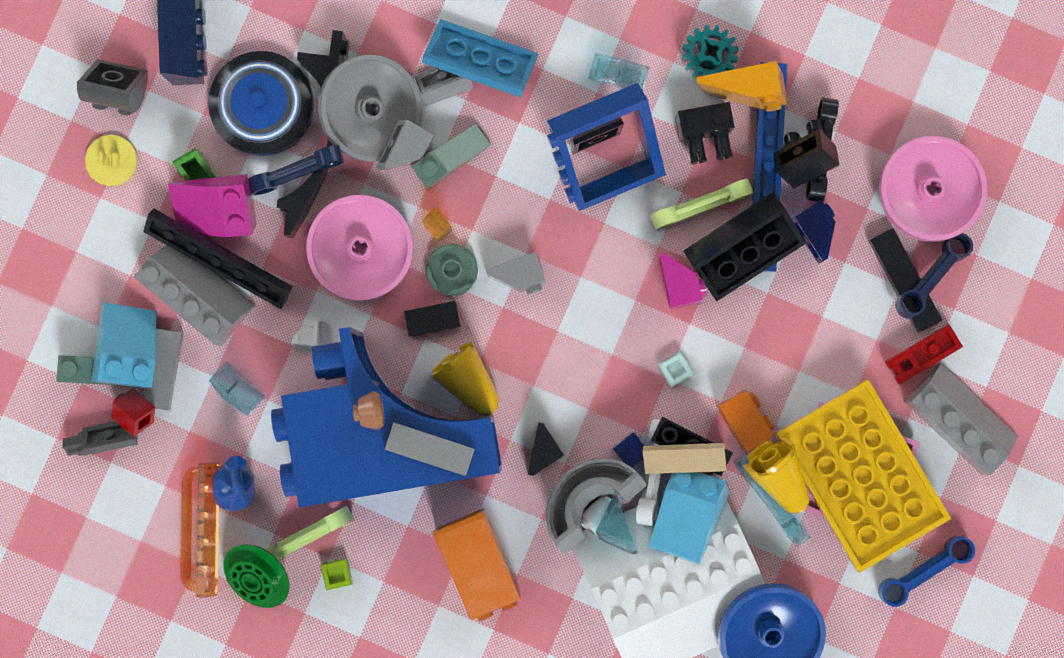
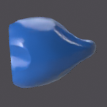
M231 456L223 466L215 471L212 477L214 502L219 508L227 511L243 510L251 505L254 499V474L246 466L247 461L241 456Z

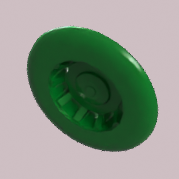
M251 544L238 545L228 551L223 563L224 574L229 585L238 596L246 602L262 608H273L281 605L286 600L290 590L289 577L284 566L272 553Z

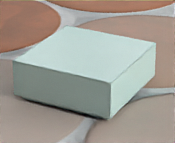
M682 352L658 364L670 387L694 375Z

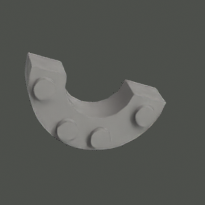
M592 459L574 466L557 481L547 502L546 523L552 540L563 553L567 554L586 538L582 530L581 517L590 501L598 496L611 494L619 496L628 502L644 489L647 484L632 467L613 459Z

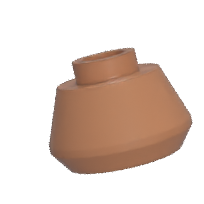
M373 391L359 398L358 404L353 405L355 422L360 421L362 427L379 430L384 426L383 401L379 393Z

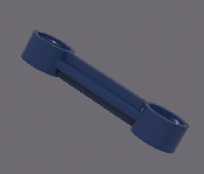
M340 146L324 147L315 151L314 155L272 172L251 176L248 178L251 194L253 196L266 194L276 190L277 186L317 170L332 168L344 163Z
M961 233L956 237L945 240L942 245L943 253L912 290H907L897 298L895 308L901 317L912 319L921 314L926 308L927 296L955 262L961 261L971 254L973 242L967 234ZM952 239H957L963 243L965 247L963 255H958L952 251L950 247ZM905 296H911L916 299L918 303V311L916 313L905 309L903 305Z

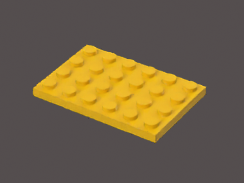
M869 379L864 380L775 433L778 439L783 437L790 439L795 446L806 487L858 573H861L951 519Z

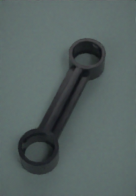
M822 97L818 106L817 120L822 121L824 134L832 140L839 100ZM827 172L808 181L806 200L824 201L828 185Z

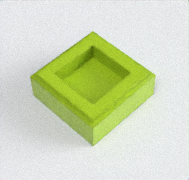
M348 558L320 565L326 591L353 584Z

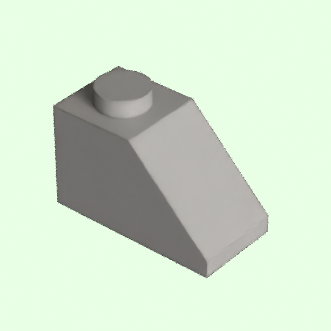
M409 120L398 121L376 168L379 170H389L422 159L423 156L430 152L432 148L431 140L434 135Z
M536 252L485 269L489 278L519 292L527 291L528 295L541 291V285L546 284Z

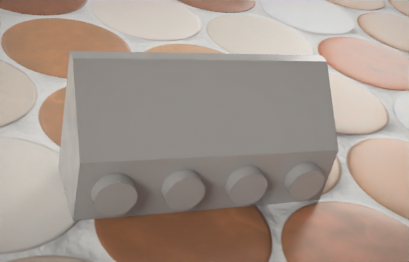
M167 245L150 256L133 276L214 345L222 346L255 307L214 271Z
M941 363L904 400L918 416L980 474L991 476L1007 459L1018 437Z

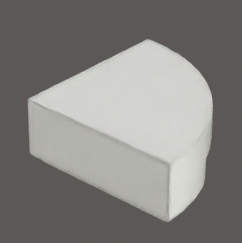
M312 321L302 326L294 335L291 345L319 346L321 321Z

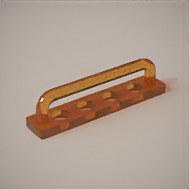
M218 462L199 463L198 467L188 469L182 478L180 578L183 586L187 590L196 592V597L198 598L211 597L218 593L219 507L214 502L212 495V477L215 471L220 468ZM195 477H198L196 581L191 578L192 482Z

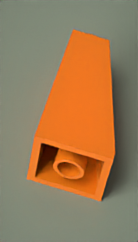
M485 508L435 528L432 532L471 620L477 618L478 621H482L493 616L492 611L502 607L503 611H506L518 605L517 601L521 599V595Z

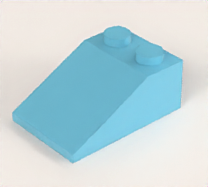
M103 302L91 382L142 389L152 388L156 357V311Z
M701 472L672 473L664 492L649 546L700 565L729 495L726 481Z

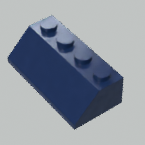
M157 0L160 74L172 85L204 84V76H207L208 69L206 60H203V50H206L207 42L205 34H202V25L206 23L204 9H201V0Z

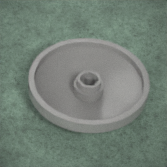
M361 55L340 63L327 76L319 94L318 114L325 135L333 145L340 146L343 154L356 160L374 162L380 160L398 121L409 120L420 127L422 101L415 81L401 65L383 56Z

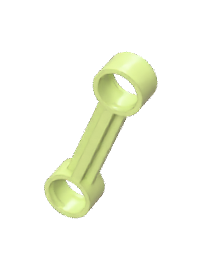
M747 178L682 204L664 208L650 216L655 230H659L721 205L741 200L754 194Z
M345 506L265 550L280 560L353 521L354 518L348 506Z

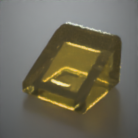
M435 207L429 211L422 221L425 228L436 241H440L452 231L449 222Z

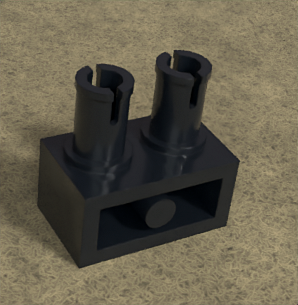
M730 102L677 112L675 122L679 143L687 142L691 165H695L697 162L699 164L707 162L703 139L712 137L714 140L717 160H723V157L725 159L733 157L728 135L735 128Z
M811 120L813 129H811L810 122L806 124L808 135L803 138L797 132H789V141V137L786 134L784 136L785 147L774 153L776 173L793 189L839 166L836 145L824 134L823 123L820 120Z

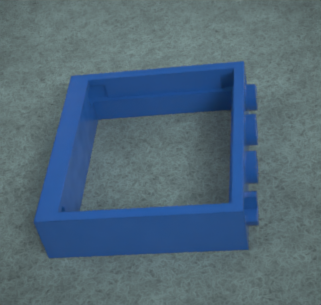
M638 83L547 120L551 134L547 135L550 146L556 148V151L552 152L557 166L562 167V170H559L558 173L563 185H568V188H565L564 191L569 203L574 202L579 211L666 175L649 102ZM634 111L646 159L580 187L565 140Z

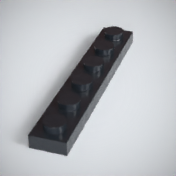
M155 208L148 213L143 230L144 233L272 305L282 309L286 304L293 287L292 285Z

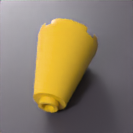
M467 342L458 347L461 351L460 353L452 354L451 352L433 368V373L430 376L478 415L485 414L489 416L499 408L497 403L500 401V398L472 342Z
M784 437L779 438L781 442L774 444L772 440L766 441L747 456L749 462L748 464L744 463L747 474L788 513L804 511L810 498L795 446L790 439Z

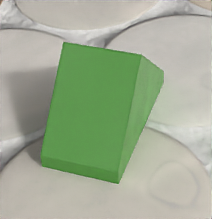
M196 148L172 161L185 181L217 177L204 154Z

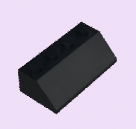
M772 192L683 250L700 278L704 279L706 287L717 302L805 245L806 242L786 208Z

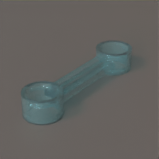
M744 453L733 462L735 467L752 486L779 522L785 534L798 548L810 539L809 534L792 513L785 511L747 474L744 463L748 464L749 460L747 459L748 454Z

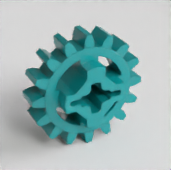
M705 25L703 32L698 28L694 30L695 37L688 35L686 41L689 44H684L682 50L687 52V54L682 56V61L689 62L685 70L693 69V78L698 75L705 76L724 72L725 70H734V66L731 63H737L739 57L733 54L738 52L739 47L732 46L736 39L735 37L729 39L726 37L729 30L726 29L720 33L719 25H716L714 30H710L709 26ZM697 43L699 53L694 57L693 49ZM708 50L709 53L714 51V57L711 55L706 56V51ZM727 51V60L723 64L721 55ZM702 66L709 67L711 70L704 69Z

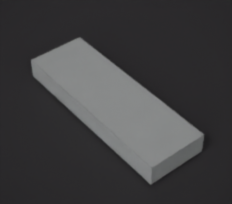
M156 329V357L152 388H146L144 398L156 407L155 409L171 410L183 338L182 332Z
M393 422L385 447L387 451L463 476L467 475L475 450L474 448Z

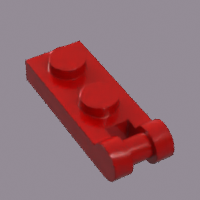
M950 324L897 355L887 359L885 364L888 369L891 368L896 375L894 379L899 385L961 349L963 345ZM907 359L911 368L905 371L901 362Z

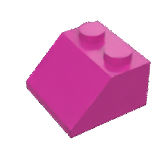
M660 254L659 260L670 310L702 303L703 297L707 295L704 279L698 280L697 273L667 254Z

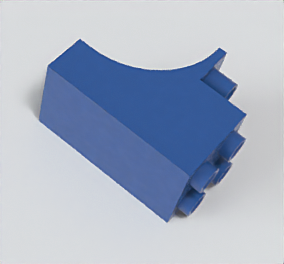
M351 327L339 329L341 342L312 347V360L317 379L325 378V380L347 377L348 384L282 395L283 408L271 410V423L276 442L288 441L291 456L290 463L280 465L283 493L285 497L297 496L299 508L498 474L502 470L494 417L465 421L448 420L427 415L404 403L390 391L375 371L366 350L363 333ZM373 391L379 393L383 401L384 426L379 430L362 427L360 421L355 422L353 415V405L358 404L359 398ZM393 422L474 448V454L467 475L463 476L385 450Z

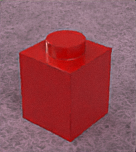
M132 388L125 394H119L114 399L111 418L134 437L154 423L156 407Z

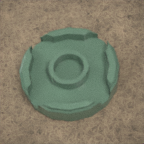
M456 244L440 246L432 252L426 265L427 279L433 289L442 295L452 297L462 295L470 290L477 280V261L473 254L463 246Z

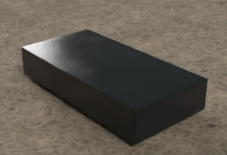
M456 301L404 311L409 337L461 327Z

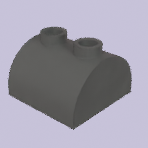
M97 59L77 81L78 97L81 101L92 103L95 109L103 110L111 107L118 109L119 114L131 115L140 108L147 87L148 70Z

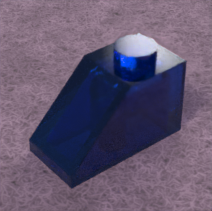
M822 200L792 218L806 242V246L818 264L828 259L836 223L833 219L835 214L832 208L827 203L824 204Z

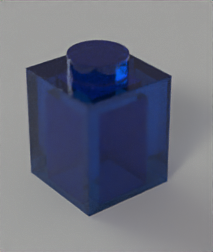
M630 432L611 449L623 463L634 467L643 459V446L645 445L634 432Z

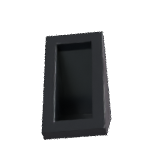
M538 422L528 475L534 476L564 456L544 423Z

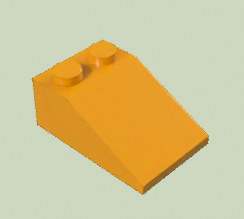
M777 61L696 77L697 83L706 95L758 109H765L766 111H776L781 109L782 105L788 104L783 73Z

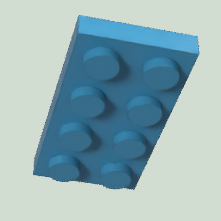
M440 19L423 55L422 63L521 98L537 61L538 53Z

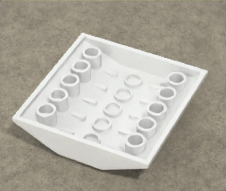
M664 494L658 497L659 509H660V506H661V503H662V499H663ZM727 500L700 565L651 548L649 544L655 526L637 524V507L608 519L603 530H599L596 535L587 529L583 530L586 538L573 549L622 658H692L719 646V624L727 607L743 592L765 584Z

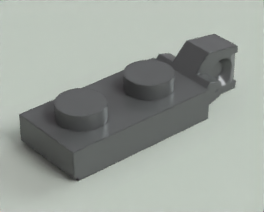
M114 421L82 428V432L78 433L77 436L63 438L62 448L68 456L90 455L138 445V434L133 437Z

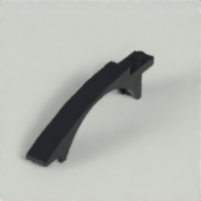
M332 30L329 56L298 52L297 61L322 87L330 72L343 62L344 56H348L349 40H346L343 31ZM329 139L326 147L333 146ZM329 168L313 172L299 188L277 200L276 208L286 212L283 235L287 238L293 239L303 224L327 176Z

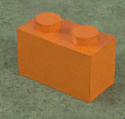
M747 390L739 392L716 406L743 452H748L774 437L771 431L774 429L773 424L767 415H761L757 408L760 406L757 397L753 392L749 394Z

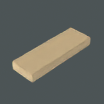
M725 443L643 446L645 474L726 471L727 468Z

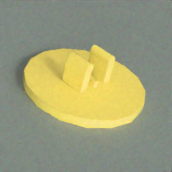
M113 134L101 136L94 140L87 149L85 156L86 170L90 177L99 184L106 186H118L128 181L135 173L138 163L137 153L132 144L125 138Z

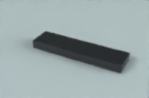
M894 228L868 240L897 296L899 297L907 290H912L921 279ZM929 295L926 298L925 310L915 318L910 319L917 333L943 321ZM905 296L903 299L905 309L916 313L918 311L916 299L911 296Z

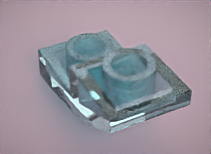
M595 53L588 78L620 88H626L638 83L643 90L649 67Z

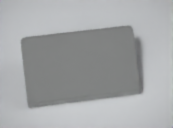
M438 68L414 76L426 106L473 89L471 80Z

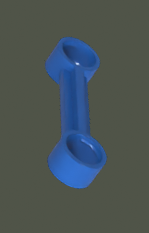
M962 536L950 537L945 543L944 550L898 580L888 578L882 581L878 588L880 599L892 607L903 605L907 601L911 590L955 562L960 564L970 562L975 556L973 542ZM958 540L964 541L968 546L966 556L961 559L954 558L952 554V546ZM892 583L899 584L902 590L901 597L895 602H890L885 598V589Z

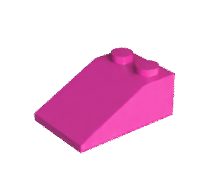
M248 174L168 183L175 220L204 236L234 237L253 235L257 223Z

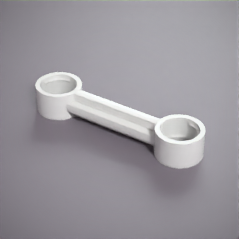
M653 419L649 430L650 446L658 445L650 440L660 419ZM662 473L645 474L647 486L643 489L642 497L637 505V524L655 526L659 512L658 493Z

